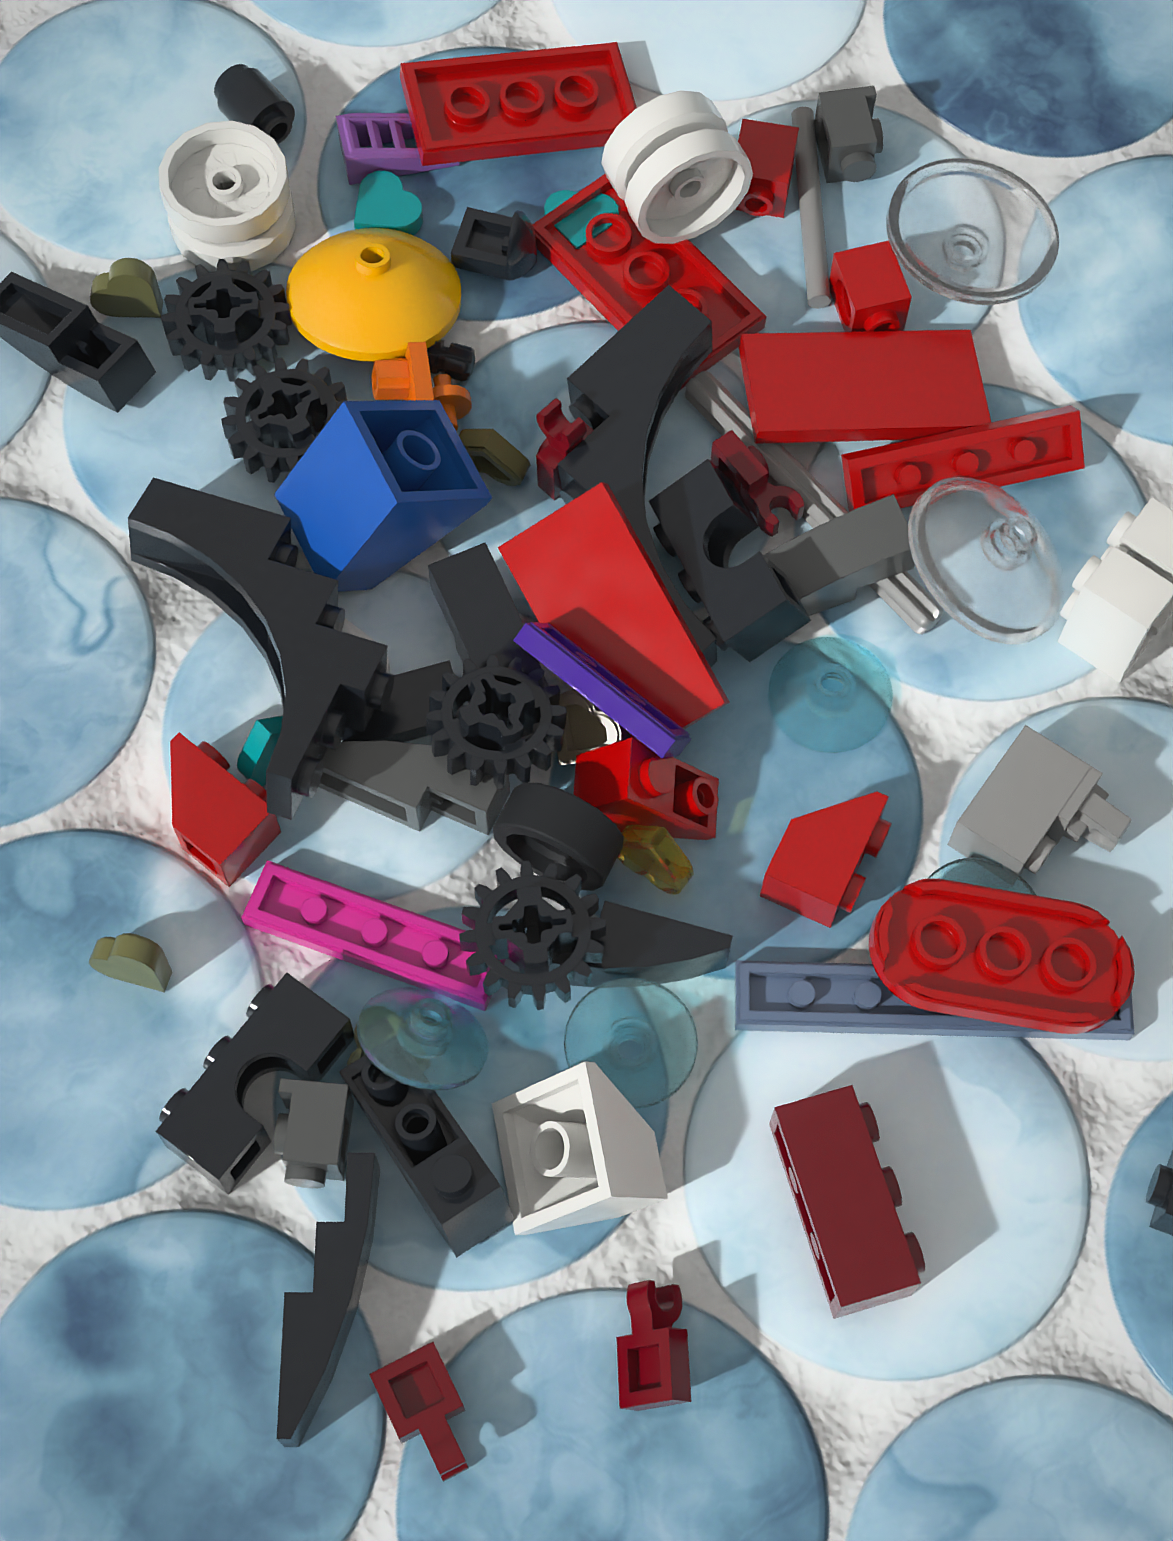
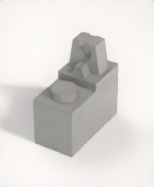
M1025 725L957 821L947 845L1013 887L1025 868L1034 874L1039 871L1055 845L1059 843L1063 836L1075 842L1080 837H1083L1111 852L1126 832L1132 819L1106 801L1109 794L1097 785L1103 773Z

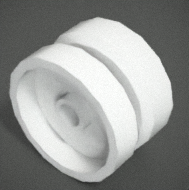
M680 90L661 95L636 108L615 128L605 144L601 162L606 177L619 198L625 201L629 215L641 235L654 243L675 244L686 239L689 240L717 226L740 204L749 190L753 176L749 158L737 139L728 133L725 120L712 100L702 93Z
M236 121L210 122L184 132L167 148L158 168L159 188L164 207L168 212V223L172 238L183 257L196 266L201 264L207 271L211 272L217 271L219 259L226 260L229 270H237L240 263L245 260L249 261L252 272L272 263L288 247L296 228L294 203L289 187L286 159L272 137L256 126Z

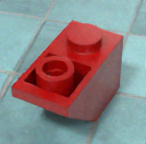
M179 732L170 741L172 826L182 849L230 887L281 833V829L276 815L267 813V794L260 784L252 779H248L244 784L227 771L230 768L229 763L213 746L205 741L196 746Z
M632 737L576 755L573 795L602 811L617 825L623 835L694 840L716 838L718 778L674 757L662 759L641 741Z
M876 791L791 819L765 872L760 897L831 928L839 909L851 913L866 881V877L856 873L865 854L877 858L892 825L891 822L882 819L889 796Z

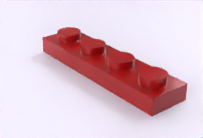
M1071 405L841 455L849 512L893 494L900 508L1085 468L1080 410Z

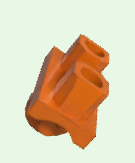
M408 342L404 358L374 361L371 383L375 400H440L456 431L458 430L457 420L466 416L472 409L470 392L459 385H452L451 377L448 374L436 375L433 378L434 387L432 388L426 342Z

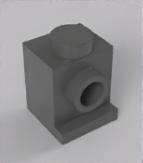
M874 86L820 92L818 94L814 122L816 143L826 183L841 181L860 182L871 178L876 171L874 157L875 154L881 153L883 150V132L880 120L878 118L872 119L877 95Z
M280 1078L278 1092L286 1109L290 1110L289 1114H278L274 1132V1153L283 1155L282 1161L286 1167L284 1182L302 1188L325 1187L326 1179L344 1181L354 1100L349 1085Z

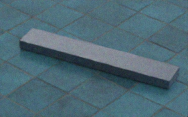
M736 960L735 1030L1130 1040L1134 1035L1132 991L1125 1003L1104 1025L1085 1033L1061 1034L919 1009L896 997L880 980L873 964Z

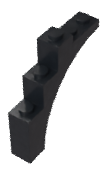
M668 285L567 378L571 403L569 406L570 413L575 420L580 417L594 431L558 463L562 487L560 496L565 504L601 482L607 483L610 486L710 667H712L717 662V638L684 603L660 562L646 519L645 493L648 464L661 422L684 382L713 351L712 321Z
M153 477L128 517L131 561L174 577L211 599L244 629L265 658L280 693L283 709L281 733L266 770L267 813L292 820L303 797L312 798L318 789L324 767L322 759L327 749L336 750L339 747L346 727L364 732L374 710L384 711L394 685V674L387 673L388 645L341 632L345 620V609L338 607V580L295 568L298 547L291 544L290 517Z

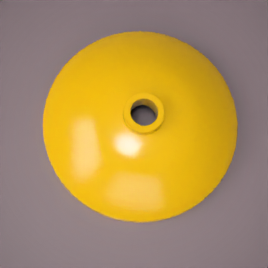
M362 228L329 237L304 253L289 274L286 298L293 324L312 344L342 358L374 362L375 360L404 358L408 342H426V346L429 348L436 341L441 340L453 327L460 313L461 282L458 272L451 261L430 243L414 235L393 229Z

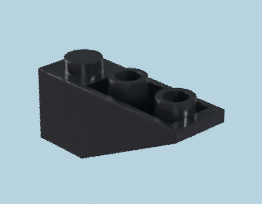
M397 1036L392 1037L339 1071L345 1084L349 1085L352 1095L418 1201L456 1258L514 1220L500 1183Z

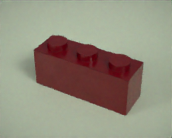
M853 1085L774 1107L769 1125L833 1319L912 1296L921 1284L918 1274L925 1272V1261L915 1234L913 1232L904 1234L895 1208L902 1206L901 1191L890 1166L881 1168L873 1145L874 1142L880 1139L879 1129L870 1104L868 1102L859 1104Z

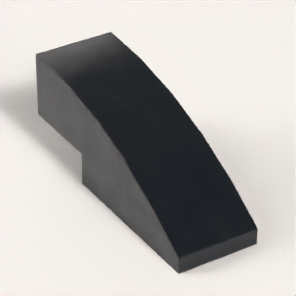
M12 271L0 283V337L35 364L88 398L118 413L156 373L139 342L128 335L97 322L88 305Z
M486 542L428 565L431 590L455 637L456 650L462 662L463 660L470 659L476 664L478 669L484 668L487 665L488 655L496 654L500 667H509L510 662L515 657L522 658L523 673L528 675L533 670L541 668L537 659L513 641L524 625ZM544 676V687H547L548 683ZM539 722L533 724V733L523 737L525 741L529 740L535 733Z
M604 901L600 918L606 919V936L594 940L604 946L603 962H585L592 971V982L589 986L580 984L574 979L569 983L571 986L595 988L644 987L698 977L726 968L733 936ZM527 927L525 933L527 942L531 944L541 942L538 927ZM572 953L560 954L549 967V971L562 965ZM519 967L520 973L525 974L524 971Z

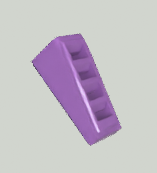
M350 113L336 116L339 142L349 185L361 183L368 174L375 171L384 170L392 172L396 176H403L460 165V162L422 166L418 148H406L404 142L405 139H415L409 113ZM393 142L394 148H383L382 144Z

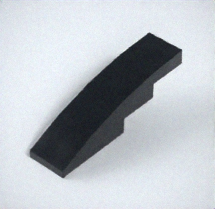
M347 1153L344 1222H316L313 1292H284L276 1438L284 1447L300 1446L334 1377L358 1309L374 1237L380 1166L375 1153Z

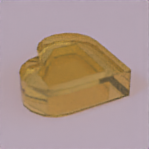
M629 825L621 832L624 840L623 848L618 856L620 862L633 872L645 876L660 890L673 895L679 894L693 877L692 864L665 827Z

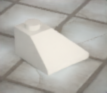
M582 1062L492 1103L509 1205L514 1218L512 1222L515 1235H529L619 1218L668 1199L655 1132L595 1062Z

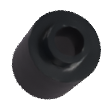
M236 64L220 75L214 87V95L217 98L219 110L229 121L256 126L272 137L277 144L287 138L291 132L295 117L294 107L258 69L249 68L244 64Z

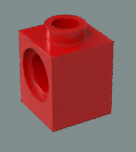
M742 119L738 142L750 160L753 176L747 194L735 210L743 211L753 216L768 215L784 218L795 161L799 127Z
M890 240L834 253L829 278L830 294L844 331H904L912 296Z

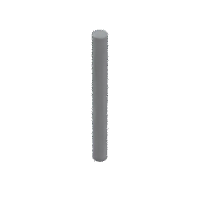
M799 107L793 110L791 117L792 126L799 127L795 163L807 300L810 307L819 309L831 303L815 122L814 112L811 108Z

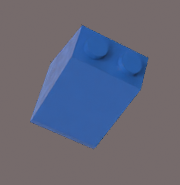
M440 400L343 401L274 493L284 515L291 518V529L313 572L338 580V592L375 588L484 508L492 499L489 490Z

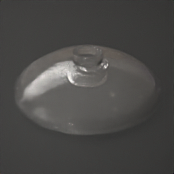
M952 158L925 164L912 171L900 182L894 191L887 210V236L891 248L902 266L916 280L930 290L963 303L997 305L1027 296L1044 282L1058 255V227L1053 213L1045 200L1022 178L988 162Z
M951 477L940 480L920 495L912 507L909 516V546L921 579L940 606L971 632L997 643L1009 645L1024 644L1037 639L1047 632L1056 623L1063 608L1065 596L1064 574L1058 551L1047 530L1034 513L1019 499L1004 489L991 483L968 477Z

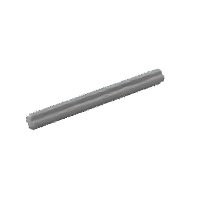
M701 371L689 380L685 386V398L722 436L733 430L746 446L749 444L753 445L760 451L769 468L768 482L774 486L793 488L801 495L804 501L802 517L812 528L848 513L780 443L755 444L750 412L710 372ZM907 571L869 584L915 633L923 635L940 621L944 612L943 607Z

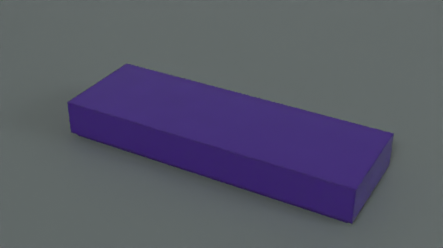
M525 623L513 641L662 759L679 756L692 739L686 730L549 623Z

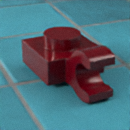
M557 398L552 400L536 415L537 423L547 437L536 455L538 487L554 501L560 496V491L562 490L558 463L594 431L580 417L570 423L562 413V404Z
M733 430L713 441L711 462L734 482L749 511L754 514L758 526L765 534L773 537L778 533L780 521L771 512L775 508L788 510L795 520L802 518L804 501L801 495L793 488L774 486L768 482L769 468L767 462L756 447L750 444L746 446Z
M653 1280L629 1284L626 1299L631 1317L632 1334L616 1337L620 1409L641 1411L691 1402L687 1329L672 1327L682 1311V1294L679 1285L671 1284L656 1288L655 1281Z
M434 1342L369 1374L401 1443L421 1434L443 1482L469 1469L447 1422L448 1419L466 1410Z

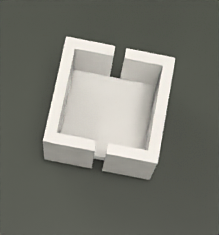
M1153 497L1137 517L1129 511L1124 514L1108 537L1106 543L1110 546L1099 559L1093 555L1075 578L1072 584L1075 590L1059 614L1067 621L1058 639V643L1118 683H1120L1151 642L1152 638L1147 635L1148 631L1156 635L1173 613V510Z

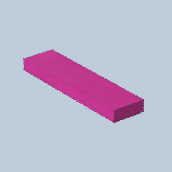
M266 861L241 917L244 925L486 1011L491 996L484 993L483 988L487 972L479 975H469L466 960L475 952L461 950L459 934L465 932V930L274 862ZM506 959L499 960V961L504 965Z

